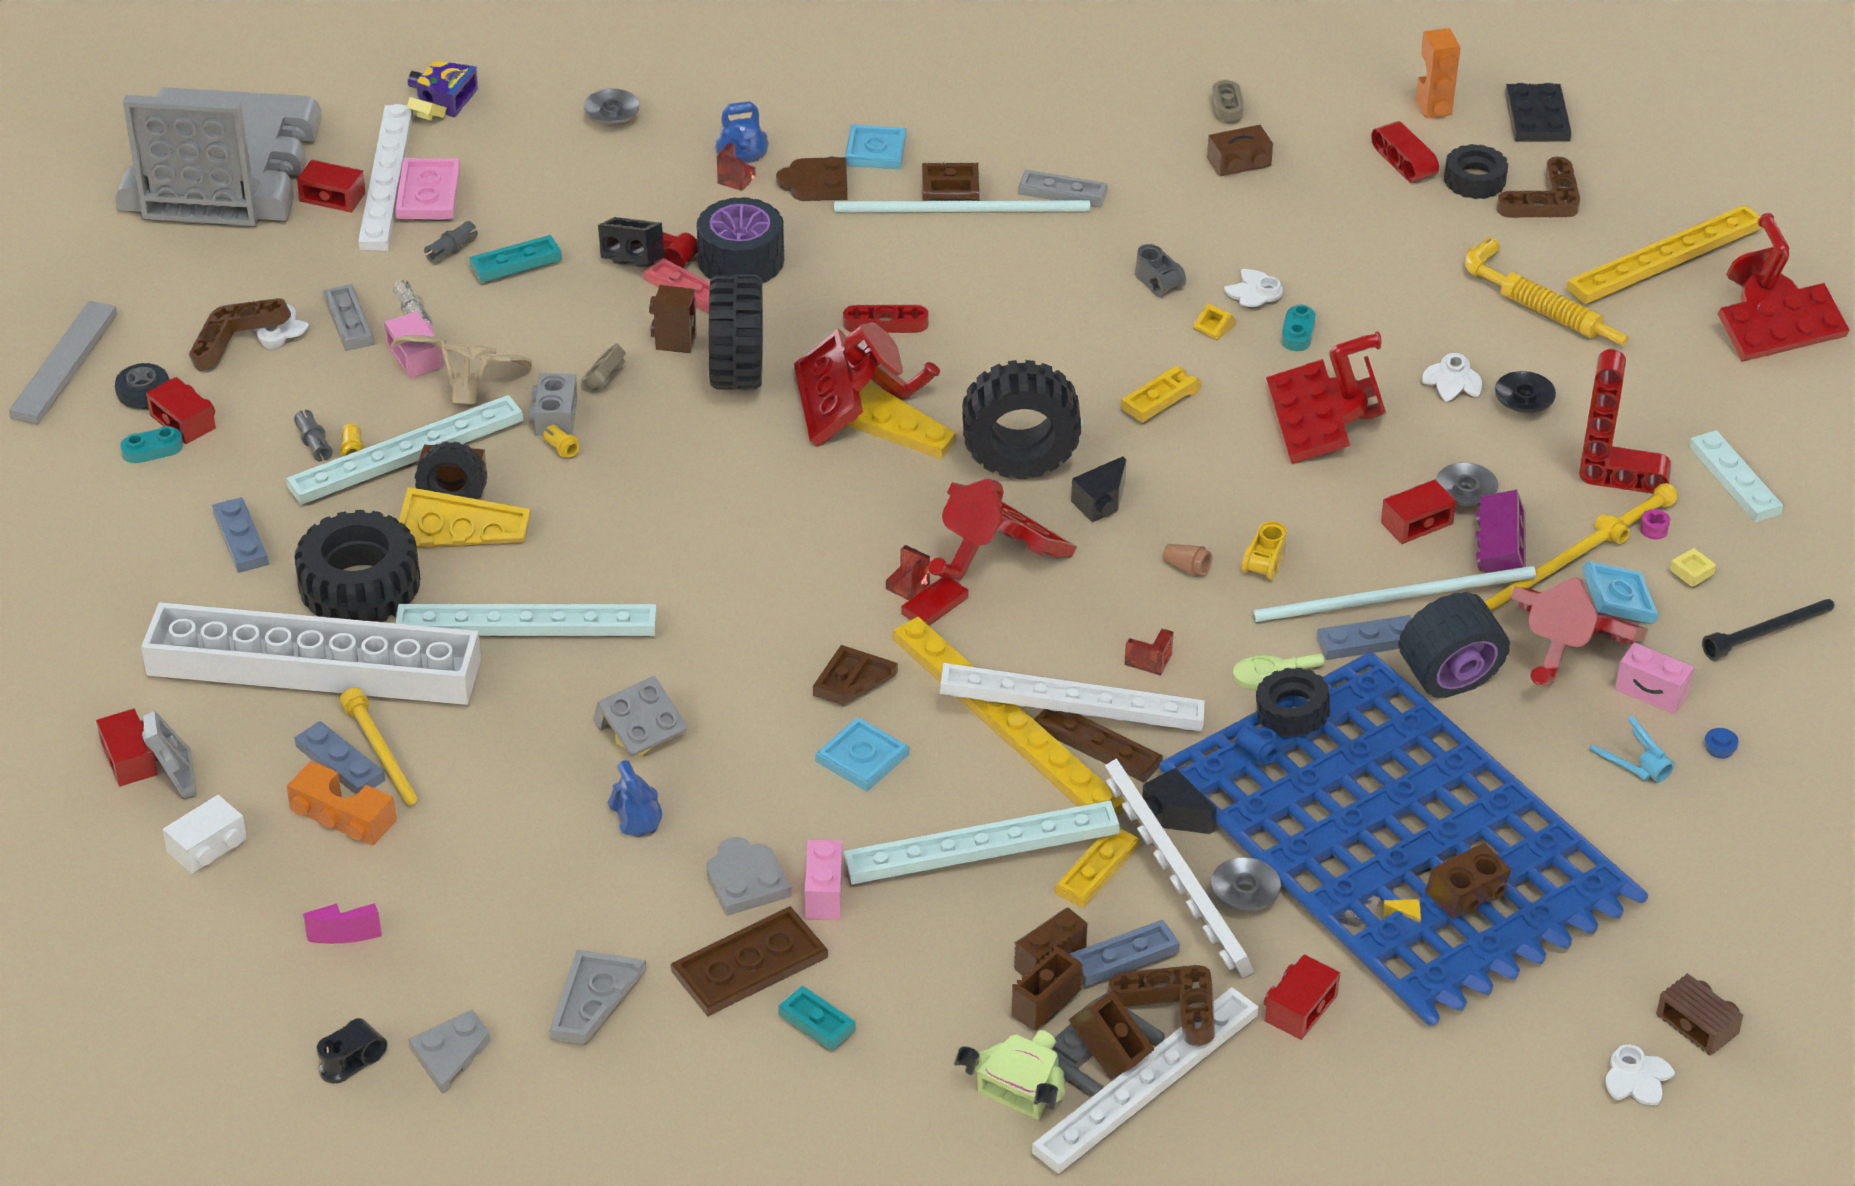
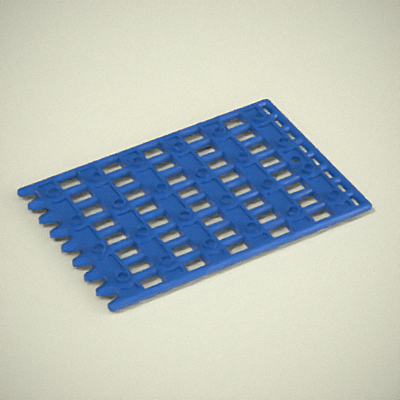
M1372 652L1323 676V680L1327 682L1329 689L1330 716L1327 717V722L1321 725L1317 731L1309 732V734L1304 736L1296 735V737H1290L1289 735H1278V733L1265 726L1257 729L1256 726L1261 723L1256 711L1160 762L1159 765L1163 773L1176 768L1217 808L1216 824L1252 858L1270 865L1277 872L1281 886L1429 1026L1436 1025L1440 1019L1433 1005L1437 1001L1455 1010H1464L1467 1000L1460 989L1461 987L1466 985L1481 994L1490 995L1493 990V983L1487 972L1493 970L1507 978L1516 980L1520 973V969L1513 958L1519 954L1534 963L1543 964L1546 959V953L1540 941L1545 939L1561 948L1569 949L1572 944V937L1567 931L1566 926L1572 924L1585 932L1594 934L1598 928V923L1591 912L1595 909L1620 919L1624 908L1617 898L1619 895L1623 894L1639 903H1644L1648 899V893ZM1368 667L1372 668L1361 675L1357 674ZM1343 680L1347 681L1336 688L1332 687ZM1400 693L1415 707L1402 713L1387 699ZM1289 696L1278 700L1277 705L1285 708H1292L1294 706L1298 708L1308 704L1310 701H1307L1308 698L1302 696ZM1375 706L1390 720L1376 726L1362 712ZM1350 720L1364 734L1351 740L1336 726ZM1244 727L1251 728L1252 731L1265 739L1274 740L1279 748L1278 756L1274 762L1288 775L1274 782L1259 768L1266 763H1258L1254 755L1237 746L1235 741L1231 742L1230 740L1235 738ZM1444 731L1458 746L1446 752L1431 737ZM1323 733L1339 746L1327 754L1311 741ZM1419 745L1434 759L1420 766L1405 751ZM1216 747L1219 748L1217 751L1207 756L1204 755L1206 752ZM1297 747L1313 760L1301 768L1286 755L1287 752ZM1393 758L1408 773L1395 780L1379 765ZM1189 761L1193 762L1192 764L1182 768L1181 770L1178 769V767L1186 764ZM1488 770L1504 785L1490 791L1475 776ZM1368 772L1383 787L1369 794L1354 779ZM1246 774L1262 788L1249 796L1233 782ZM1463 784L1478 799L1465 806L1450 790ZM1342 786L1357 801L1343 808L1328 793ZM1220 788L1236 802L1223 810L1207 797V795ZM1437 798L1453 813L1439 820L1424 804ZM1316 800L1331 815L1317 822L1302 807ZM1533 810L1549 825L1536 832L1520 816ZM1412 812L1427 827L1413 834L1398 819ZM1290 814L1305 829L1290 836L1276 821ZM1508 824L1524 839L1510 846L1494 831ZM1386 826L1401 842L1387 848L1372 833ZM1264 829L1278 844L1264 851L1249 836ZM1482 838L1499 853L1497 855L1511 868L1507 882L1508 887L1503 896L1518 908L1519 911L1505 918L1489 903L1492 899L1480 904L1476 910L1493 926L1479 933L1463 918L1468 913L1465 912L1452 919L1425 892L1427 884L1417 874L1429 867L1432 869L1444 863L1443 860L1454 853L1459 855L1471 849L1469 845ZM1360 841L1375 856L1361 863L1346 847ZM1579 850L1596 866L1582 873L1566 857ZM1334 855L1349 871L1335 878L1319 862ZM1554 865L1571 881L1557 888L1540 872ZM1308 870L1322 886L1308 893L1293 877ZM1528 879L1545 896L1531 903L1515 886ZM1405 882L1421 897L1419 898L1421 923L1404 916L1400 911H1396L1380 920L1364 904L1376 897H1379L1383 902L1384 900H1401L1390 889ZM1352 912L1368 928L1353 935L1337 919ZM1450 924L1467 941L1452 948L1436 932ZM1423 939L1441 955L1427 964L1409 948ZM1397 954L1414 971L1399 979L1382 962Z

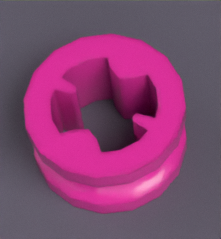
M1657 509L1644 512L1640 526L1641 533L1645 537L1655 540L1666 537L1669 529L1668 526L1670 525L1669 515Z

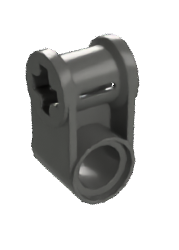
M1145 244L1138 248L1135 276L1154 295L1161 297L1166 294L1167 290L1174 287L1181 288L1186 284V275L1183 268L1172 260L1159 246Z

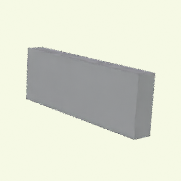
M1025 170L1019 184L1018 194L1050 200H1090V206L1101 208L1107 193L1108 183Z
M352 284L323 290L324 299L345 351L375 345L374 336Z

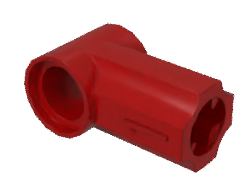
M663 232L665 256L662 258L684 268L698 253L697 239L685 232L680 233L678 236Z

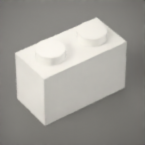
M216 795L162 829L167 853L191 874L209 865L213 860L247 840L243 815L220 795Z

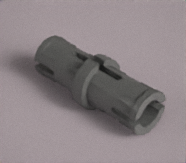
M466 221L453 231L444 232L440 239L424 248V253L432 251L426 255L427 259L432 263H436L447 254L458 252L463 244L477 237L478 230L470 233V231L476 229V226L471 221Z
M305 409V414L308 418L304 416L302 410L297 412L294 416V422L301 431V440L306 446H309L314 459L322 461L319 454L321 453L324 460H328L333 451L325 438L324 428L317 424L310 410Z

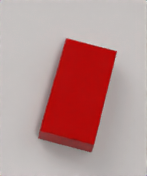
M941 577L901 606V614L910 620L919 617L930 626L968 598L969 590L953 579Z

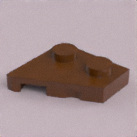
M840 645L814 683L813 696L844 705L896 676L898 673V663Z

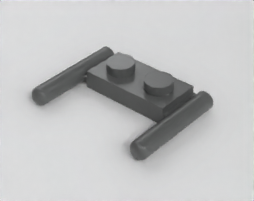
M1127 1009L1148 1040L1156 1045L1163 1042L1165 1035L1162 1031ZM1072 1024L1068 1025L1055 1037L1056 1044L1052 1050L1058 1054V1067L1063 1070L1064 1078L1093 1097L1104 1086L1079 1070L1093 1055Z

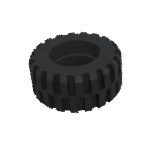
M715 275L710 278L709 378L710 386L715 389L756 390L762 386L763 286L762 278L757 275Z
M1017 360L1008 361V364L1001 366L1000 363L992 366L989 373L984 371L976 377L977 383L973 382L967 389V395L963 398L962 403L963 436L965 437L967 450L972 453V458L980 465L983 463L986 470L992 473L998 471L1000 476L1009 478L1010 475L1017 476V479H1026V476L1029 475L1039 477L1044 475V471L1049 470L1052 472L1059 468V462L1065 463L1072 456V451L1077 449L1079 436L1081 435L1078 395H1076L1073 384L1066 380V376L1059 370L1053 372L1052 366L1044 363L1037 365L1033 360H1025V363H1017ZM1021 409L1037 411L1047 417L1037 426L1022 430L1010 429L996 422L1004 414Z
M355 510V513L339 512L335 517L327 516L321 519L319 525H312L307 530V535L304 534L297 544L298 547L295 550L294 559L299 594L304 605L318 617L383 622L388 619V616L397 615L398 604H410L419 590V580L421 578L416 540L402 522L399 523L396 518L390 515L385 517L381 512L372 511V513H365L364 510ZM356 565L372 566L370 568L357 571L343 570L345 568Z

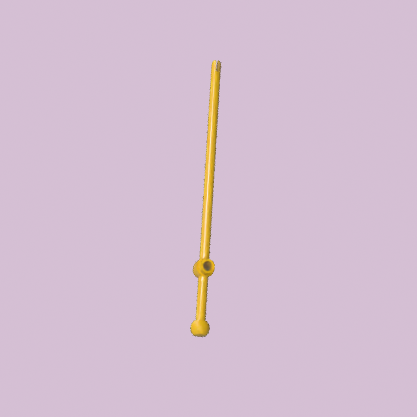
M1660 484L1655 489L1651 498L1619 518L1614 515L1601 514L1594 523L1596 532L1535 569L1536 578L1516 581L1484 602L1492 612L1511 600L1514 586L1532 587L1605 540L1611 543L1623 544L1630 535L1628 526L1642 518L1644 512L1660 506L1665 508L1671 507L1677 502V489L1672 484Z

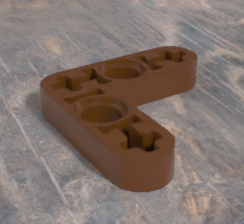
M1559 156L1550 158L1547 161L1545 173L1549 191H1504L1498 196L1497 212L1509 218L1575 216L1579 211L1580 195L1571 161ZM1533 203H1541L1544 205H1535Z
M275 298L220 306L212 311L189 352V357L197 370H206L217 364L235 331L274 327L285 323L291 317V312L285 300Z
M1189 965L1123 972L1114 975L1109 980V991L1113 990L1124 1006L1180 1001L1182 1033L1184 1041L1193 1046L1206 1045L1215 1038L1213 984L1211 972L1207 967ZM1199 982V988H1193V983ZM1161 983L1169 984L1168 986L1162 988L1153 987L1154 985ZM1194 1003H1205L1201 1007H1189ZM1195 1022H1202L1201 1028L1196 1029Z

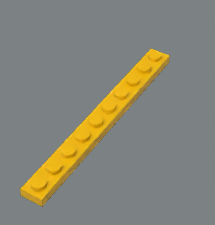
M919 617L893 630V640L940 683L943 663L974 667ZM957 697L1078 807L1111 801L1116 816L1124 812L1121 804L1125 800L1120 796L1115 798L1106 783L1019 706Z

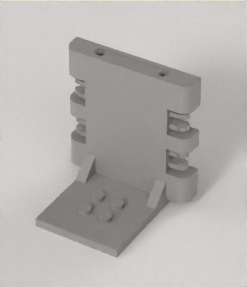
M162 88L157 92L156 97L125 95L123 107L133 165L126 169L115 195L117 210L142 212L143 219L248 226H255L258 219L286 221L294 199L293 185L288 176L300 175L305 168V150L300 142H314L322 120L319 103L312 97L300 95L183 88Z

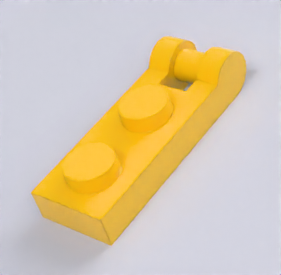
M1174 366L1122 398L1121 409L1143 423L1186 395H1195L1200 390L1202 382L1195 376H1188L1186 370L1180 366Z

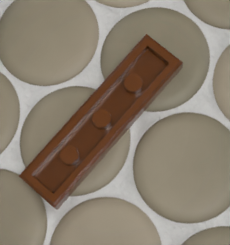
M1043 709L1034 719L1056 740L1104 764H1108L1117 758L1127 775L1143 783L1159 768L1160 762L1163 761V755L1077 713Z

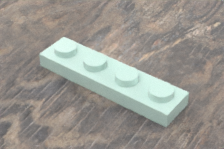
M1717 430L1690 438L1689 448L1754 522L1782 514L1783 504Z

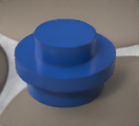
M1714 728L1706 733L1704 742L1710 755L1716 758H1728L1737 750L1739 740L1736 734L1728 729Z

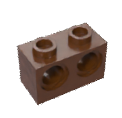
M1483 842L1432 868L1425 892L1454 919L1465 912H1473L1480 904L1490 899L1496 900L1501 897L1507 890L1511 868Z

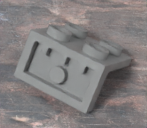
M655 675L598 701L593 718L599 730L608 726L612 727L631 757L687 730V724Z

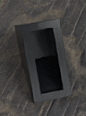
M1123 456L1072 478L1071 502L1091 522L1109 516L1119 509L1126 478L1127 459Z
M1176 768L1143 784L1142 798L1162 828L1203 834L1215 832L1217 808Z

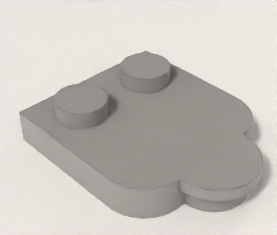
M739 837L727 838L719 844L718 855L712 857L707 864L708 880L726 916L791 897V886L773 851L765 845H751L747 840Z

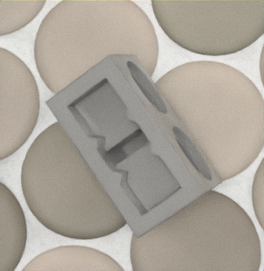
M539 374L538 385H533L532 402L535 405H530L529 421L530 423H535L536 436H543L544 431L553 436L554 433L547 428L552 424L559 426L566 434L573 435L578 397L576 374Z

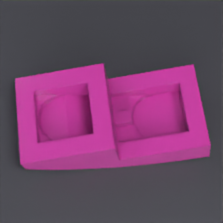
M337 903L303 913L308 942L325 944L351 943L382 936L379 912L375 903L340 913Z

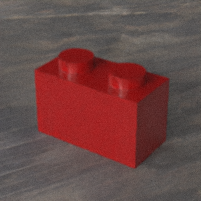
M310 160L297 178L299 200L303 203L352 213L366 194L363 170Z
M174 377L146 392L150 416L163 427L167 426L178 429L181 432L183 443L188 444L216 428L214 419L216 412L211 401L201 397L191 385H186L179 378Z
M1434 479L1383 499L1381 523L1401 544L1453 525L1456 500Z
M135 708L96 720L101 746L119 787L158 775L156 761L159 760L143 740L144 722L143 720L140 721Z
M1303 954L1295 965L1290 964L1286 968L1282 981L1277 987L1272 986L1266 993L1263 1002L1266 1006L1265 1022L1302 1040L1338 996L1341 972Z

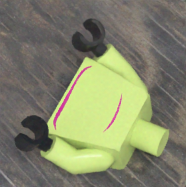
M1039 1030L1032 1041L1016 1034L1011 1035L1004 1043L1000 1042L983 1051L978 1052L966 1046L960 1047L954 1065L966 1066L965 1072L969 1075L978 1070V1093L1037 1120L1041 1117L1046 1104L1049 1105V1109L1054 1110L1056 1103L1065 1096L1064 1072L1058 1067V1054L1052 1050L1056 1040L1047 1031Z

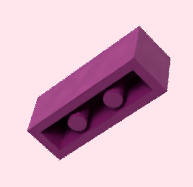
M1518 490L1481 496V510L1476 511L1477 522L1480 531H1476L1477 544L1480 552H1476L1478 569L1480 571L1484 570L1485 573L1526 567V512Z

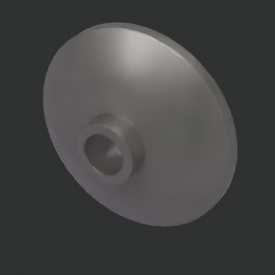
M604 89L594 92L584 102L585 114L591 120L604 124L625 122L633 118L639 110L637 97L622 89Z
M1463 462L1448 465L1438 473L1436 479L1456 500V504L1461 506L1481 505V496L1496 494L1499 486L1496 476L1490 470L1474 463Z
M1249 857L1233 858L1223 862L1215 869L1211 879V888L1215 897L1227 907L1239 911H1257L1270 906L1279 896L1281 887L1280 878L1270 865Z

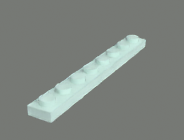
M507 395L287 477V486L300 505L416 462L420 458L424 444L439 445L446 441L449 443H454L455 441L463 444L522 422L523 412L513 399Z
M398 604L396 624L479 631V636H655L657 612L656 604Z
M1111 801L846 850L844 851V860L852 885L1119 834V822Z

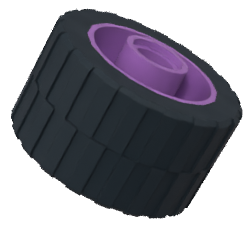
M733 197L717 201V203L711 204L700 213L696 223L698 264L700 270L704 272L707 278L710 279L715 275H757L762 278V283H765L772 277H775L783 268L785 261L784 221L780 212L771 204L749 197Z
M1469 592L1453 593L1427 604L1407 622L1398 642L1400 654L1425 692L1436 698H1448L1476 689L1499 671V668L1506 661V656L1510 650V640L1486 603L1480 596Z

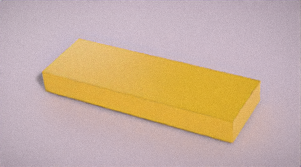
M1119 828V834L1099 837L1055 885V894L1084 909L1138 849L1140 838Z

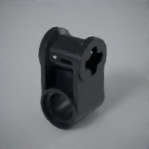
M356 1018L351 1020L346 1026L331 1035L323 1037L318 1042L317 1055L322 1059L319 1066L321 1078L333 1084L347 1080L351 1075L381 1059L387 1050V1040L364 1019Z

